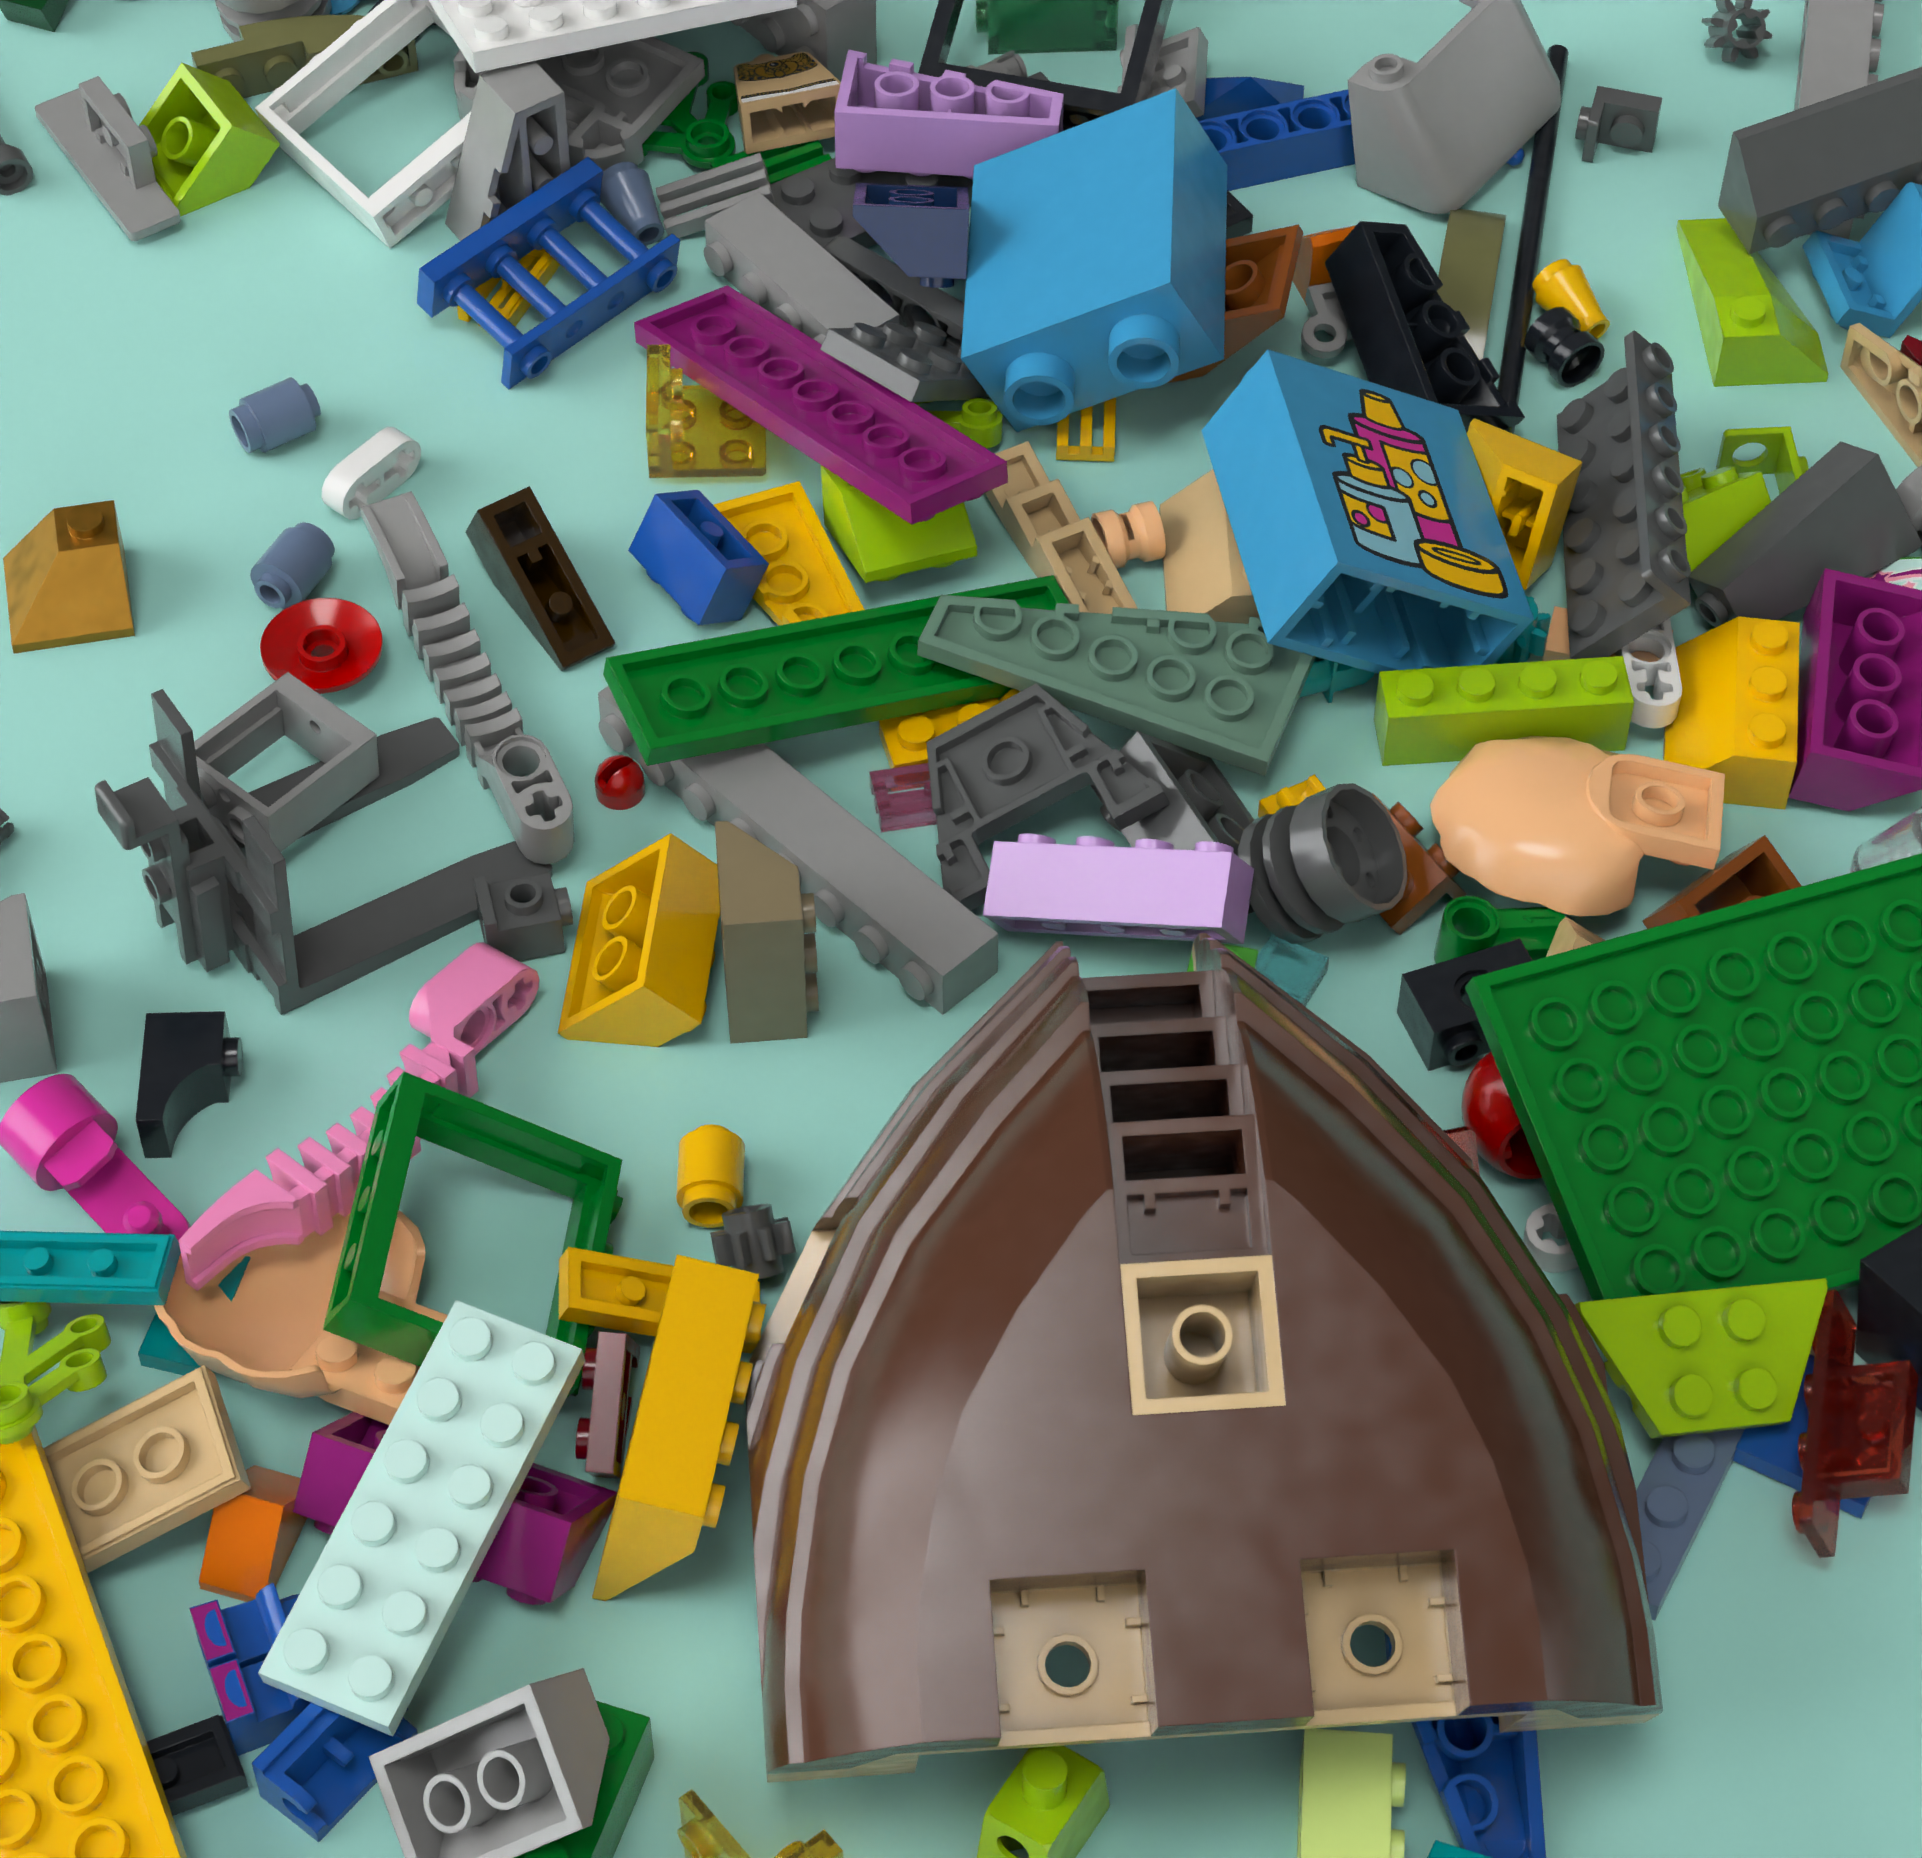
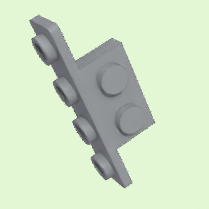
M99 76L79 83L78 89L35 106L38 120L131 241H138L180 223L179 210L156 182L152 158L157 156L158 152L152 134L145 125L137 126L132 119L130 109L124 97L120 93L113 95Z

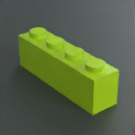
M1623 656L1379 671L1373 720L1382 766L1461 761L1478 743L1490 740H1512L1528 736L1567 737L1591 744L1605 751H1624L1634 700Z

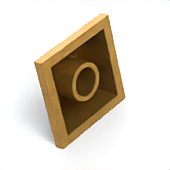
M114 500L54 508L3 558L11 643L14 654L135 636L125 551Z

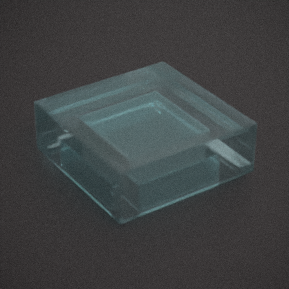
M1272 933L1258 954L1257 971L1306 1007L1328 971L1329 957L1299 944H1291Z

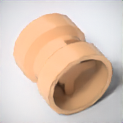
M1152 501L1134 504L1125 513L1118 514L1114 510H1106L1092 514L1091 522L1116 569L1124 567L1127 561L1139 558L1143 562H1149L1164 558L1166 543L1163 524L1157 507Z

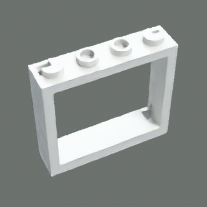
M428 0L382 1L366 16L356 21L348 31L330 46L315 55L307 65L279 88L272 91L271 95L254 108L261 121L280 143L279 147L390 249L451 198L471 112L369 198L303 139L300 134L432 23L435 22L451 36Z

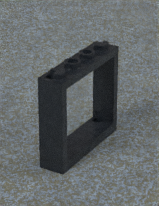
M964 0L938 1L918 73L940 77L945 70L966 73V77L974 85L987 87L992 81L999 80L1064 94L1063 130L1065 131L1147 99L1173 0H1145L1121 93L946 64Z

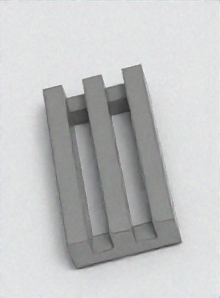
M761 153L655 188L661 203L659 206L664 218L665 230L668 236L673 233L677 238L705 230L706 219L757 191L772 204L776 205L767 168Z

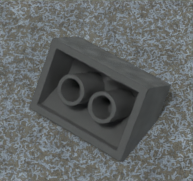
M1137 731L1119 751L1126 757L1128 763L1147 778H1153L1161 785L1170 804L1120 831L1131 847H1135V842L1138 839H1156L1174 845V849L1195 850L1197 842L1210 841L1233 847L1234 854L1238 856V846L1243 830L1254 819L1212 758ZM1090 785L1103 804L1100 807L1102 816L1112 827L1119 831L1098 790L1094 785ZM1249 903L1248 914L1254 912V910H1253L1252 906L1250 905V903Z

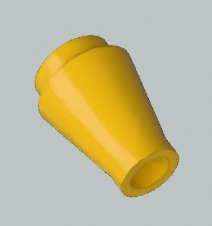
M1560 259L1549 264L1536 276L1532 283V289L1536 293L1535 301L1545 311L1555 307L1569 309L1579 320L1581 331H1587L1597 339L1607 331L1610 321L1603 314L1581 266L1572 265L1567 259Z

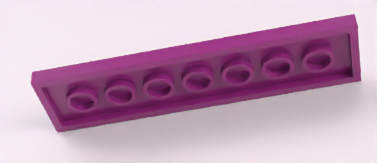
M728 285L634 322L636 343L911 525L927 521L937 513L962 502L975 500L981 497L983 493L1008 483L1007 461L917 404L908 401L820 350L822 344Z

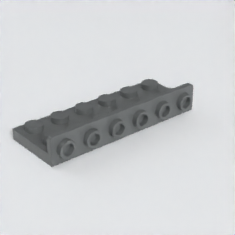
M1635 330L1624 337L1626 368H1621L1614 372L1605 383L1583 398L1573 400L1557 415L1558 451L1583 462L1563 526L1570 659L1609 657L1691 605L1689 588L1691 568L1687 560L1685 539L1687 524L1683 515L1682 503L1684 484L1680 477L1678 455L1681 446L1676 431L1675 412L1677 411V403L1673 394L1672 382L1674 365L1671 357L1660 344L1655 342L1649 343Z

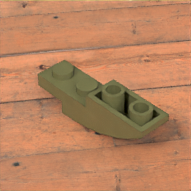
M297 16L238 26L241 41L191 52L193 67L230 81L243 98L271 92L283 85L307 65L315 55L325 50L364 16ZM415 38L359 85L419 71Z

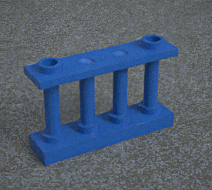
M586 157L419 268L417 304L431 318L449 306H460L504 347L501 383L508 390L525 378L532 379L539 376L554 358L652 291L657 293L664 290L677 274L680 239L672 233L650 249L638 240L600 205L603 170L589 157ZM576 221H585L630 263L607 277L566 240L560 232ZM534 249H544L588 291L566 306L525 269L518 260ZM492 277H502L541 313L546 320L523 335L482 297L475 288Z

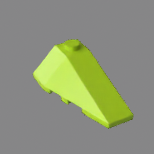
M1726 218L1678 220L1676 229L1713 386L1827 382L1829 373L1817 331L1758 252L1749 255Z

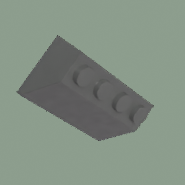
M1922 67L1733 132L1718 207L1749 255L1770 247H1782L1795 238L1821 229H1833L1844 221L1869 212H1882L1888 208L1907 183L1913 182L1922 185Z

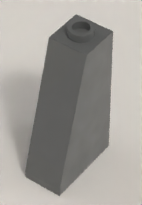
M1840 441L1691 572L1689 582L1698 597L1695 600L1698 612L1708 623L1715 627L1738 616L1778 620L1809 604L1825 568L1865 577L1915 552L1922 546V542L1879 454Z

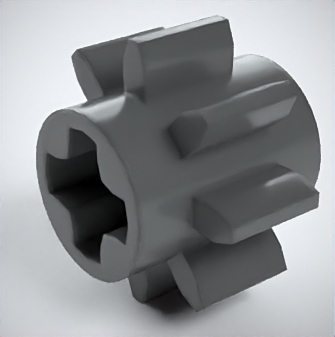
M1715 0L1718 11L1712 18H1702V23L1708 26L1710 36L1704 43L1705 48H1723L1721 56L1724 62H1735L1738 58L1739 50L1745 58L1756 59L1758 57L1756 46L1763 39H1772V34L1766 31L1764 20L1770 13L1769 9H1752L1753 0H1736L1735 6L1730 0ZM1736 19H1741L1742 25L1738 27ZM1738 27L1736 30L1738 38H1733L1732 31Z
M771 1204L750 1205L722 1213L725 1230L710 1233L716 1264L732 1266V1268L759 1274L758 1279L784 1272L781 1255L796 1252L788 1217L774 1219Z

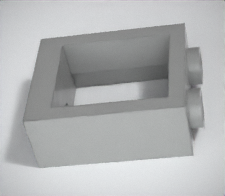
M289 672L194 741L201 799L212 816L218 818L226 825L232 835L243 844L245 842L242 820L255 816L280 853L379 777L377 734ZM286 735L325 764L271 806L267 807L228 779V777Z

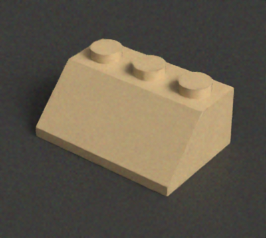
M1212 469L1160 504L1159 514L1163 524L1166 543L1165 556L1162 559L1166 611L1207 613L1216 622L1248 624L1249 617H1259L1218 482Z

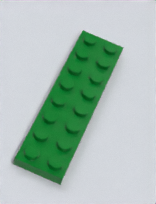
M1054 575L948 594L952 596L1015 600L1021 608L1055 610L1056 603L1069 604ZM940 596L606 657L603 676L647 766L1003 697L1013 689L917 655L918 640Z

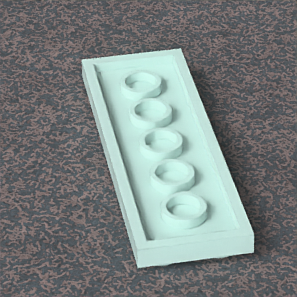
M458 1300L455 1301L258 1672L263 1683L393 1737L586 1361L581 1348Z

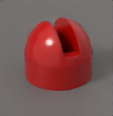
M615 755L605 759L598 766L595 775V791L598 801L605 807L613 810H626L640 803L645 794V781L639 764L634 762L629 756Z

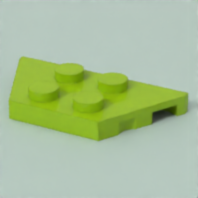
M1826 1278L1586 1301L1578 1302L1574 1305L1587 1330L1607 1359L1604 1362L1605 1370L1615 1385L1628 1394L1632 1401V1411L1652 1439L1774 1426L1790 1422L1828 1286Z

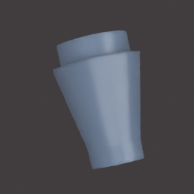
M620 162L606 169L602 177L600 202L615 219L645 246L655 243L663 235L664 227L659 219L648 173L638 168L633 162Z

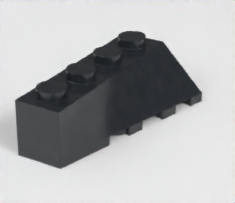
M1360 221L1324 263L1369 382L1457 409L1466 433L1468 432L1470 422L1474 418L1503 430L1519 424L1525 418L1524 414L1515 400L1506 403L1494 384L1500 377L1489 358L1479 360L1464 336L1470 330L1469 325L1460 311H1454L1451 306L1444 303L1437 291L1443 286V283L1407 225Z

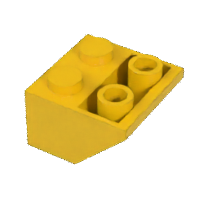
M1474 418L1470 422L1467 436L1523 589L1527 590L1552 565L1583 462Z

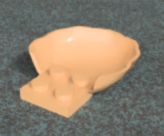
M1528 736L1512 740H1490L1476 744L1450 773L1449 778L1436 791L1430 803L1432 822L1441 835L1440 845L1445 859L1463 874L1477 880L1485 888L1498 895L1522 902L1538 903L1567 915L1580 917L1608 915L1624 909L1632 903L1638 866L1644 855L1666 859L1678 865H1693L1714 870L1721 847L1725 774L1641 755L1618 754L1605 751L1591 744L1567 737Z
M398 1211L378 1298L444 1323L448 1316L447 1314L416 1304L425 1262V1244L419 1228L405 1214ZM337 1213L332 1217L333 1227L321 1236L314 1231L305 1237L300 1245H272L242 1255L198 1291L186 1283L180 1253L166 1304L154 1305L158 1317L169 1329L173 1338L199 1366L205 1365L211 1371L241 1383H247L257 1389L296 1398L318 1396L328 1403L390 1425L420 1366L323 1330L350 1214L343 1217ZM245 1256H249L251 1259L235 1297L231 1301L218 1285Z

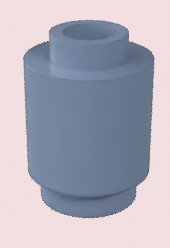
M292 377L241 398L239 406L229 410V418L234 433L241 446L248 453L257 449L265 453L315 431V417L321 415L318 400L311 387L306 383L300 386Z
M305 522L298 523L295 527L286 528L251 569L250 577L257 596L268 606L282 609L304 601L332 566L335 548L329 536L319 527Z

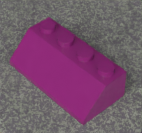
M1825 568L1803 615L1798 684L1797 764L1788 798L1849 812L1922 790V590Z
M352 1412L312 1432L293 1512L315 1520L314 1526L318 1530L331 1535L389 1425ZM533 1463L472 1582H479L483 1579L506 1587V1594L509 1597L526 1604L543 1605L547 1602H553L575 1586L614 1508L617 1492Z

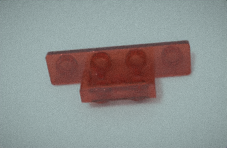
M1836 1289L1827 1290L1812 1343L1815 1353L1813 1373L1806 1375L1804 1381V1396L1809 1411L1807 1432H1801L1798 1439V1455L1803 1469L1801 1491H1796L1792 1498V1516L1798 1533L1806 1535L1819 1558L1835 1556L1840 1499L1909 1494L1918 1374L1910 1360L1853 1366L1856 1323Z

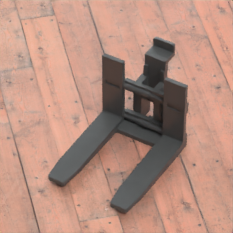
M163 689L151 693L157 742L150 744L149 749L152 767L164 783L166 801L149 777L114 792L106 780L97 783L94 788L98 813L123 849L131 850L141 846L143 853L147 857L149 867L142 870V876L146 888L154 900L157 923L161 928L176 923L180 954L186 965L199 960L206 972H209L229 963L228 951L232 950L248 973L251 972L256 980H262L274 997L275 1007L281 1015L333 992L478 920L473 878L486 876L487 883L489 884L550 872L552 877L551 864L534 863L527 859L519 850L516 841L463 859L294 936L285 858L255 816L242 820L245 842L243 844L232 835L226 825L218 818L213 817L201 799L193 730ZM437 717L377 736L379 777L303 836L412 785L460 755L459 743ZM322 761L317 762L248 793L269 807L325 763Z

